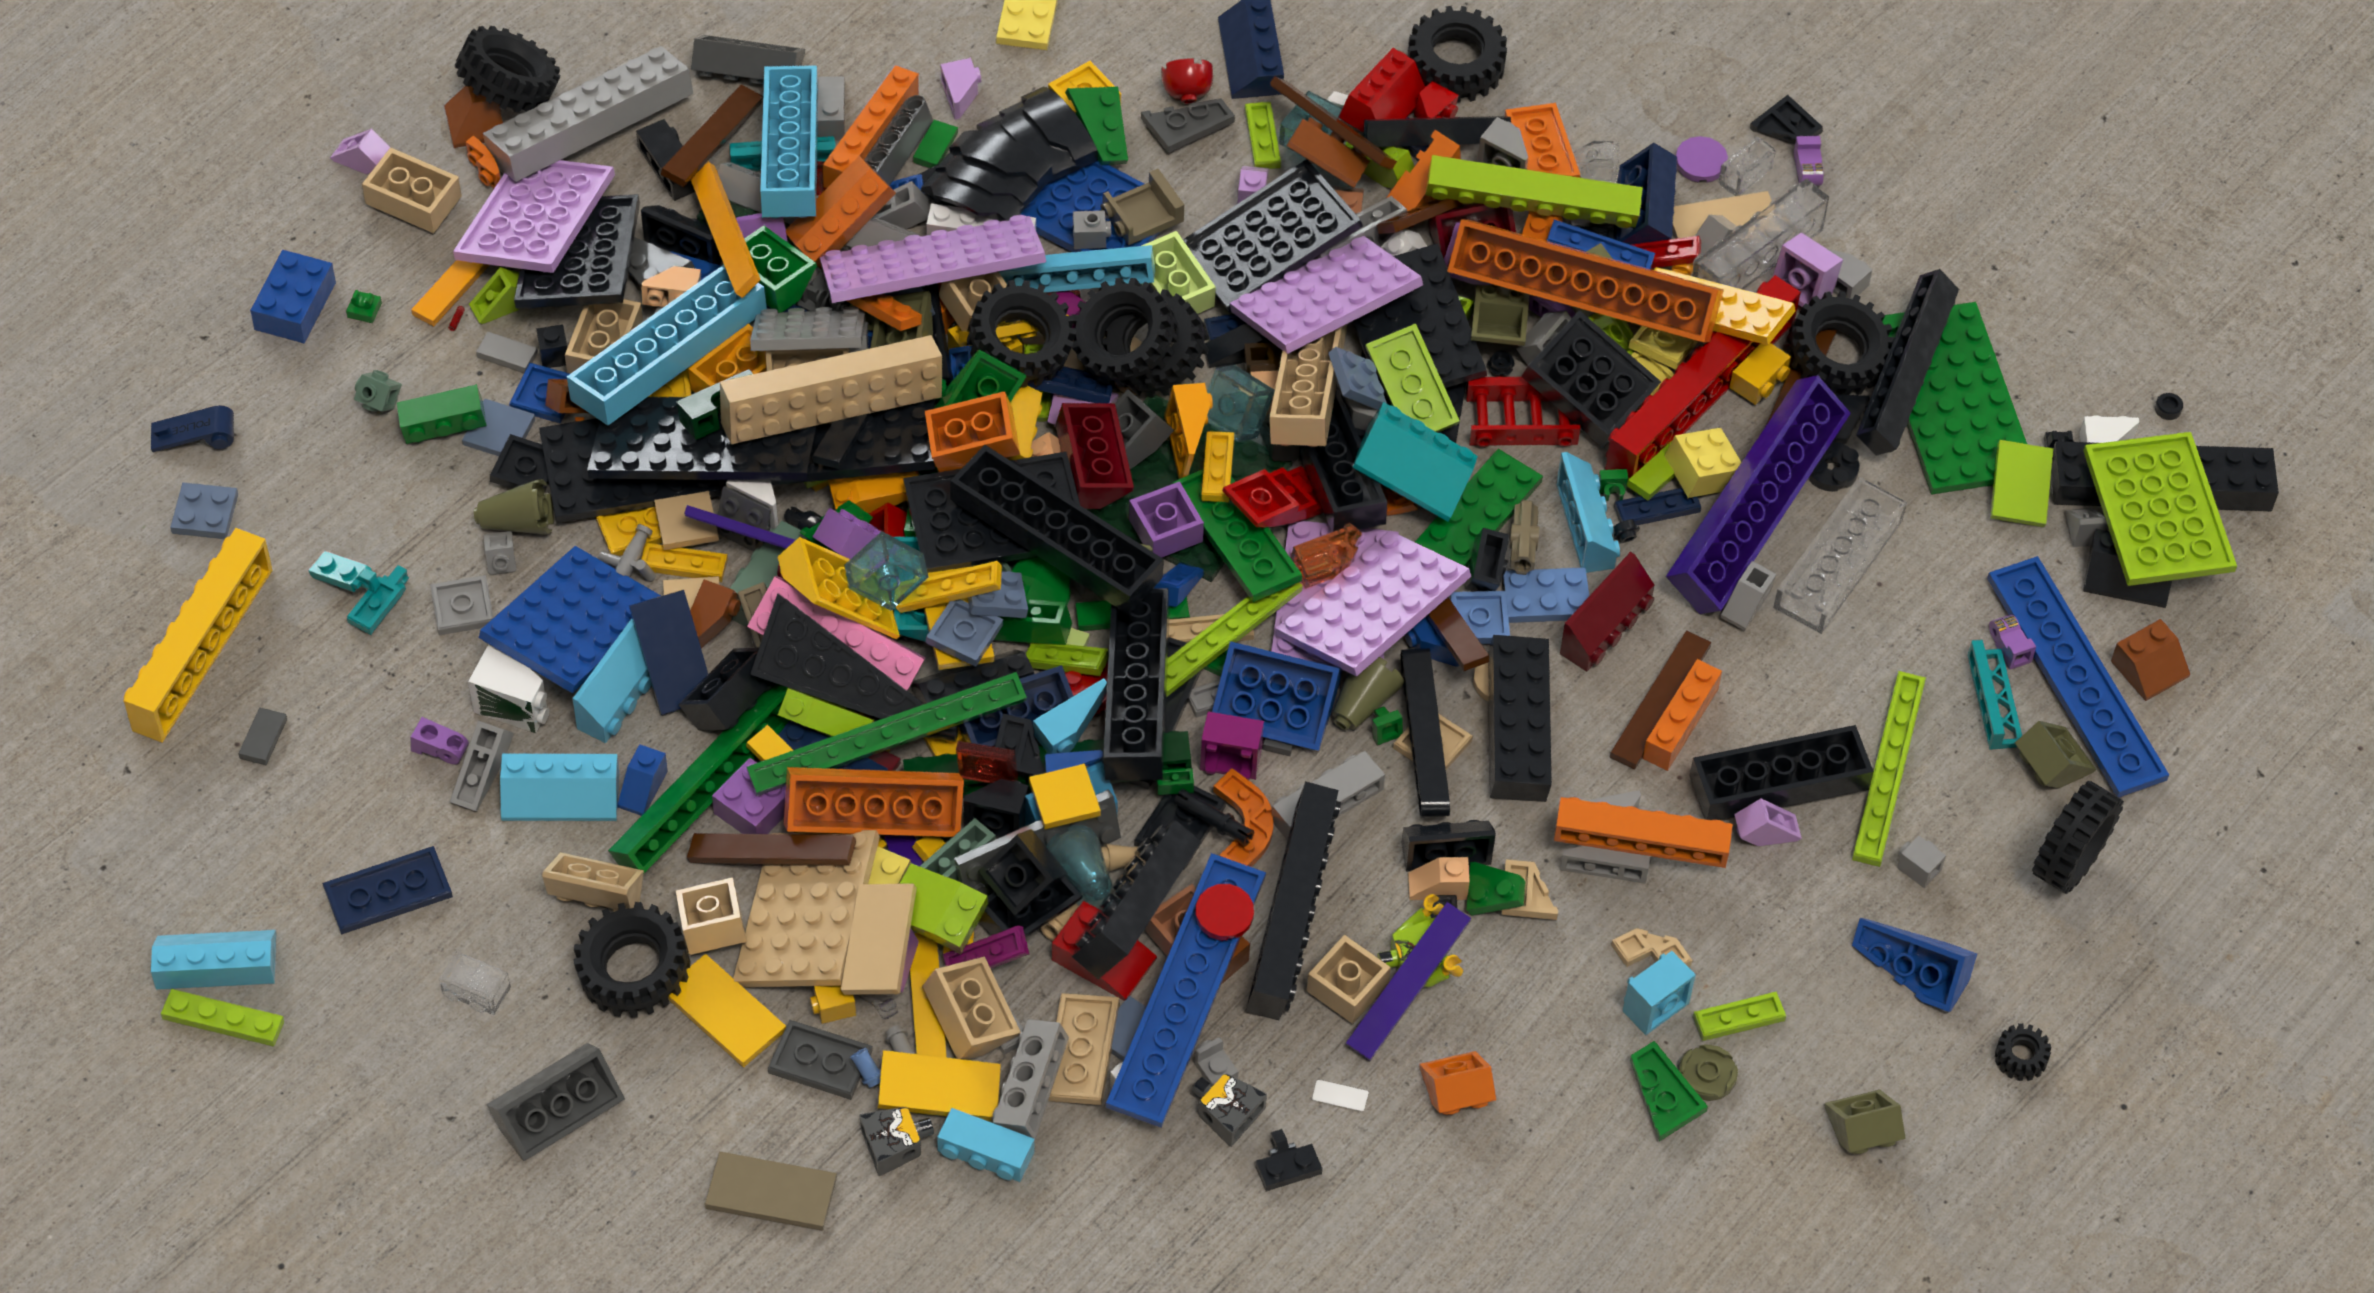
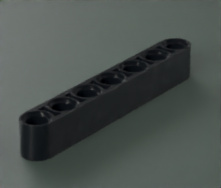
M1430 648L1401 650L1400 654L1401 671L1404 679L1403 687L1420 818L1450 816V799Z

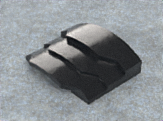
M1044 86L1021 96V102L999 111V115L977 124L978 130L1008 137L1023 144L1052 165L1053 178L1048 184L1098 161V150L1080 119L1059 95Z
M969 130L964 131L949 147L950 153L939 163L932 176L922 185L921 191L934 196V199L962 207L977 216H987L999 222L1009 221L1012 216L1020 215L1053 178L1052 165L1028 147L1008 137L988 131Z

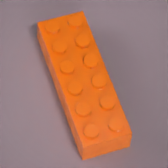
M787 767L784 826L787 832L854 834L863 830H876L879 835L954 837L961 830L964 780L959 773Z

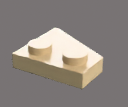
M1506 859L1504 871L1521 875L1525 880L1524 906L1504 909L1501 915L1557 920L1558 909L1556 906H1553L1548 896L1549 891L1545 882L1540 879V872L1535 862Z

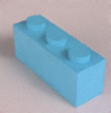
M951 1108L937 1137L938 1151L945 1157L963 1160L979 1170L986 1169L992 1171L1005 1180L1013 1179L1021 1182L1034 1155V1138Z

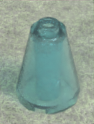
M1073 825L1068 827L1069 831L1060 835L1058 832L1047 844V849L1068 873L1065 877L1087 899L1098 901L1105 898L1112 889V882L1099 838L1094 831L1084 825Z

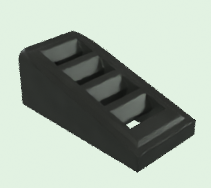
M1270 422L1258 423V429L1265 446L1274 461L1298 460L1300 445L1282 446L1271 444Z

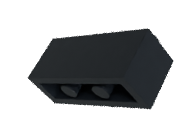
M662 119L636 130L638 149L672 199L676 201L694 193L695 190L691 179L682 187L661 175L662 168L683 147L679 141L676 129L670 127L665 119Z

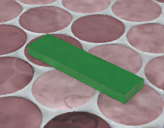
M1187 596L1178 606H1170V619L1190 618ZM1106 600L1076 603L1078 630L1110 629L1111 603Z

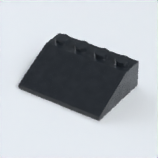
M1580 310L1528 365L1521 376L1576 425H1580V428L1602 448L1609 442L1608 438L1615 428L1620 429L1625 424L1629 414L1633 411L1636 412L1644 400L1661 383L1657 377Z

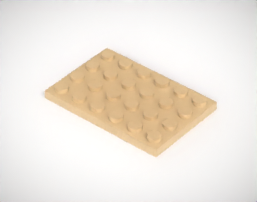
M863 830L854 834L816 832L771 833L853 835L856 839V844L850 865L763 864L745 931L747 942L742 943L733 977L734 982H738L742 987L842 985L858 884L869 883L880 835L876 830Z

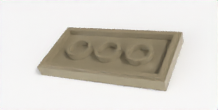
M719 1151L705 1202V1209L823 1231L837 1180V1173Z

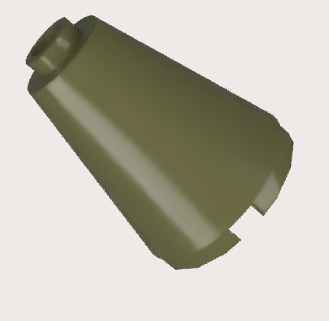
M543 479L534 480L479 501L477 507L474 508L476 524H480L483 529L533 534L551 533L552 529H549L548 525L554 524V510L551 494H545L543 486H547V483Z
M1378 657L1358 676L1348 672L1332 712L1335 718L1334 723L1339 728L1348 731V729L1355 730L1374 713V710L1380 708L1403 686L1404 679L1395 668L1392 672L1385 667L1387 661L1383 658Z

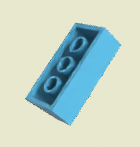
M1563 452L1560 457L1556 485L1580 567L1586 568V573L1615 569L1616 558L1620 557V547L1618 541H1614L1612 537L1613 523L1611 518L1607 519L1606 517L1607 505L1605 497H1600L1599 476L1593 473L1590 463L1568 452Z
M633 619L629 621L573 697L577 729L604 743H607L612 735H616L619 732L623 719L627 714L630 715L634 711L639 697L642 693H647L651 687V681Z
M502 754L500 774L501 821H617L620 776L618 755Z
M276 930L157 936L152 945L151 974L155 988L157 990L275 984Z

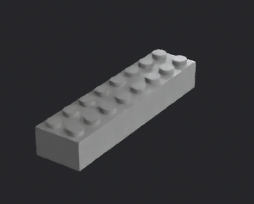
M662 46L654 48L644 55L631 59L627 63L609 70L595 79L586 81L582 85L484 132L486 148L494 157L497 166L517 182L694 94L689 68Z

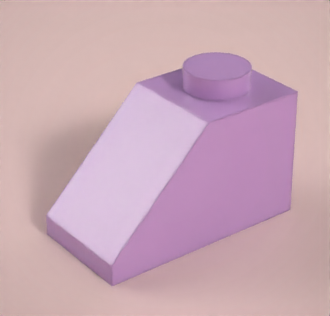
M971 58L941 64V82L955 120L961 118L978 95V83H981V74L978 67L974 68Z
M371 128L343 139L330 158L336 163L368 174L372 172L390 146Z
M1242 166L1238 188V203L1267 185L1269 168Z
M1763 799L1757 800L1734 814L1737 822L1736 830L1740 838L1756 846L1796 842L1802 839L1796 815Z

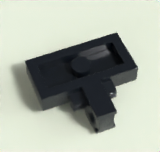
M1282 1129L1271 1132L1272 1139L1270 1141L1273 1149L1269 1150L1270 1157L1256 1161V1169L1265 1191L1322 1174V1166L1313 1145L1309 1144L1296 1148L1294 1142L1288 1144Z

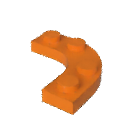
M1231 768L1213 786V792L1239 812L1244 826L1254 830V836L1252 840L1247 837V840L1250 841L1247 846H1243L1240 842L1234 840L1219 856L1252 867L1264 855L1271 843L1273 835L1272 808L1266 796L1257 786Z

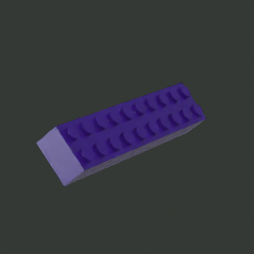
M1818 375L1796 380L1665 576L1699 614L1717 612L1723 609L1738 581L1750 563L1755 560L1851 414Z

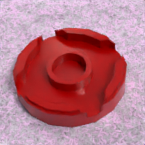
M1217 884L1207 888L1199 896L1196 904V919L1200 929L1209 937L1220 941L1243 936L1250 929L1254 919V905L1249 894L1232 884Z

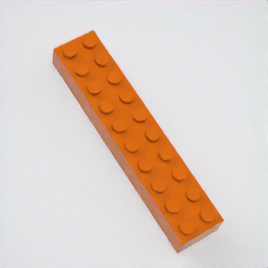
M1463 219L1460 221L1447 272L1700 342H1710L1724 292V289Z

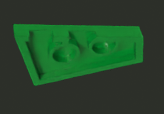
M1118 86L1067 88L1065 93L1076 109L1075 114L1082 121L1098 150L1100 165L1126 164L1128 162Z
M1655 1041L1631 1055L1630 1062L1659 1142L1707 1112V1104Z

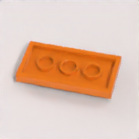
M1556 103L1505 110V116L1511 117V123L1520 128L1528 154L1527 170L1580 178V172Z

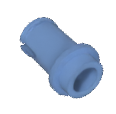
M867 1048L854 1053L850 1058L863 1077L862 1083L867 1084L869 1088L879 1084L881 1069H878Z

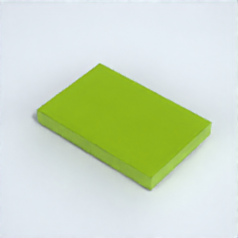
M1999 440L1997 443L1990 519L2045 527L2053 448Z

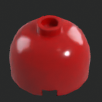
M1194 58L1170 61L1166 63V69L1163 66L1161 67L1163 86L1168 95L1176 100H1181L1182 104L1196 103L1197 99L1204 97L1211 89L1213 84L1212 63L1202 59V64L1194 63Z

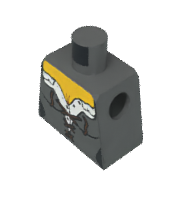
M1228 1074L1222 1075L1214 1085L1201 1077L1192 1088V1092L1202 1098L1199 1102L1198 1114L1200 1118L1230 1147L1236 1143L1266 1109L1267 1094Z
M906 1107L859 1115L860 1130L878 1176L884 1175L918 1158L921 1155L920 1139L934 1134L933 1125L929 1117L913 1122L910 1112Z

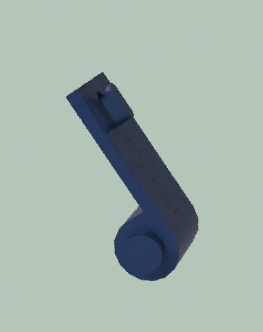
M212 406L151 423L152 452L202 439L215 449H225L234 441V412L226 406Z

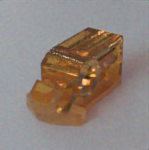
M1349 523L1343 529L1293 546L1291 559L1302 573V583L1305 589L1335 578L1352 564L1362 533L1355 526Z

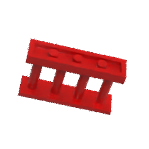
M1482 377L1467 382L1466 402H1476L1478 425H1471L1469 446L1578 445L1580 425H1570V419L1559 409V425H1543L1541 401L1549 400L1522 377ZM1514 401H1530L1532 425H1516ZM1487 402H1503L1505 425H1489Z

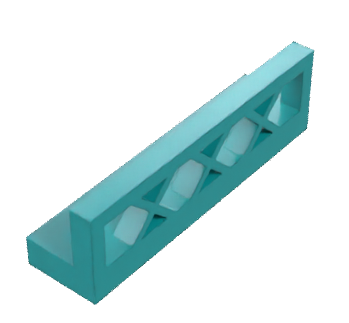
M835 136L817 137V167H822L835 149ZM762 141L730 143L731 163L752 171H761Z
M1972 640L1967 657L1989 750L2017 748L2015 742L2022 736L2002 649L1985 650L1983 640ZM1996 658L1997 667L1994 671L1990 670L1987 659ZM1992 679L2003 686V690L1999 695L1995 693ZM1998 703L2009 711L2005 718L2000 714ZM2004 727L2014 733V739H2004Z

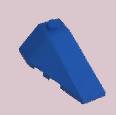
M1865 918L1859 919L1852 943L1853 947L1878 967L1881 966L1894 976V980L1899 984L1905 985L1915 993V996L1920 1001L1947 1012L1952 1011L1969 983L1977 953L1956 945Z

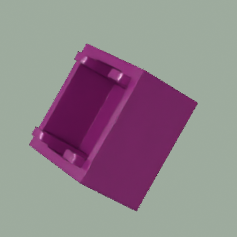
M1207 712L1201 740L1200 770L1208 774H1226L1233 768L1246 779L1256 780L1262 753L1264 721Z

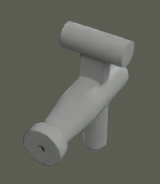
M637 525L635 529L637 533L625 549L622 557L605 551L599 554V560L615 566L616 572L623 576L627 575L630 577L635 569L647 581H653L656 577L655 572L644 560H639L646 539L653 532L644 525Z

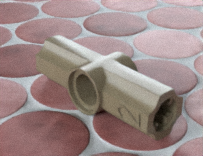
M1522 500L1521 503L1515 505L1509 546L1512 549L1510 568L1514 569L1517 574L1524 575L1534 570L1535 552L1538 548L1539 526H1537L1538 507L1532 501Z

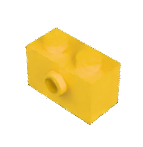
M1760 343L1733 371L1730 389L1756 405L1763 397L1765 399L1769 397L1774 386L1779 381L1783 382L1790 373V368L1788 367L1791 356L1771 343L1769 345Z

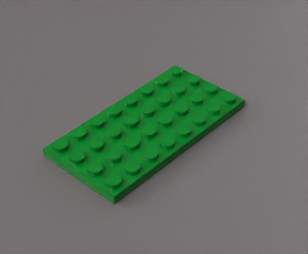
M1976 302L1957 304L1952 307L1947 325L1942 332L1940 343L1935 350L1932 363L1924 378V384L1919 391L1916 404L1908 419L1907 426L1931 495L1992 486L1994 484L1997 443L1999 440L2027 444ZM1905 312L1885 315L1882 321L1883 324H1890L1892 327L1888 337L1896 336Z

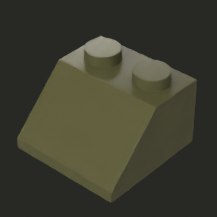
M2038 721L2015 742L2020 749V757L2024 762L2033 767L2036 772L2034 774L2035 778L2045 787L2061 788L2097 770L2064 726Z
M1880 1089L1824 1103L1838 1142L1849 1153L1861 1154L1867 1152L1868 1148L1875 1146L1889 1147L1895 1145L1896 1141L1906 1139L1901 1105Z

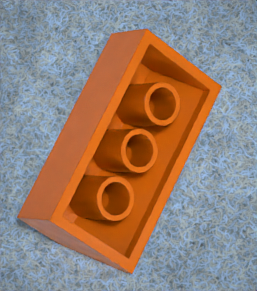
M858 156L816 199V216L798 217L786 229V234L807 257L816 262V265L822 269L820 257L824 256L828 251L840 250L896 192Z

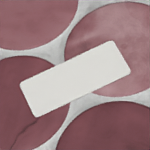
M1317 1080L1312 1099L1364 1111L1368 1091Z

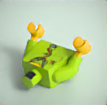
M1430 894L1425 898V909L1420 908L1392 934L1391 950L1378 953V959L1391 968L1397 967L1398 970L1434 921L1435 918H1431L1430 915H1438L1444 907L1440 903L1433 907V904L1439 900L1438 896ZM1454 954L1446 955L1424 987L1430 988L1448 979L1450 974L1454 977H1460L1463 974V969L1457 964L1461 963L1462 960Z

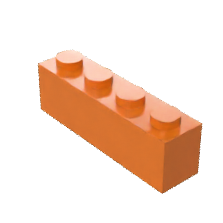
M1699 659L1696 660L1647 738L1643 754L1644 760L1664 770H1669L1717 693L1722 675L1721 670Z

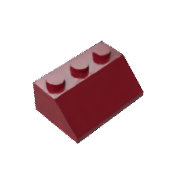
M1471 203L1460 205L1428 219L1433 244L1438 243L1443 258H1445L1455 224L1460 222L1461 219L1479 222L1516 233L1513 210L1506 207L1490 208L1485 206V204Z

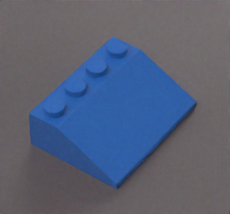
M1230 641L1212 712L1264 721V738L1319 751L1335 702L1342 671L1340 668Z

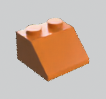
M1476 1051L1419 1064L1432 1106L1439 1113L1445 1115L1455 1114L1460 1111V1108L1469 1106L1481 1108L1487 1106L1488 1102L1496 1100L1491 1066Z

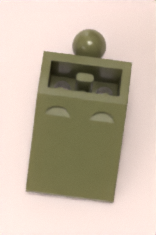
M1476 285L1471 340L1525 346L1530 294L1497 285Z

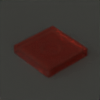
M958 741L956 754L959 774L962 778L993 783L999 779L1008 781L1018 780L1015 750Z

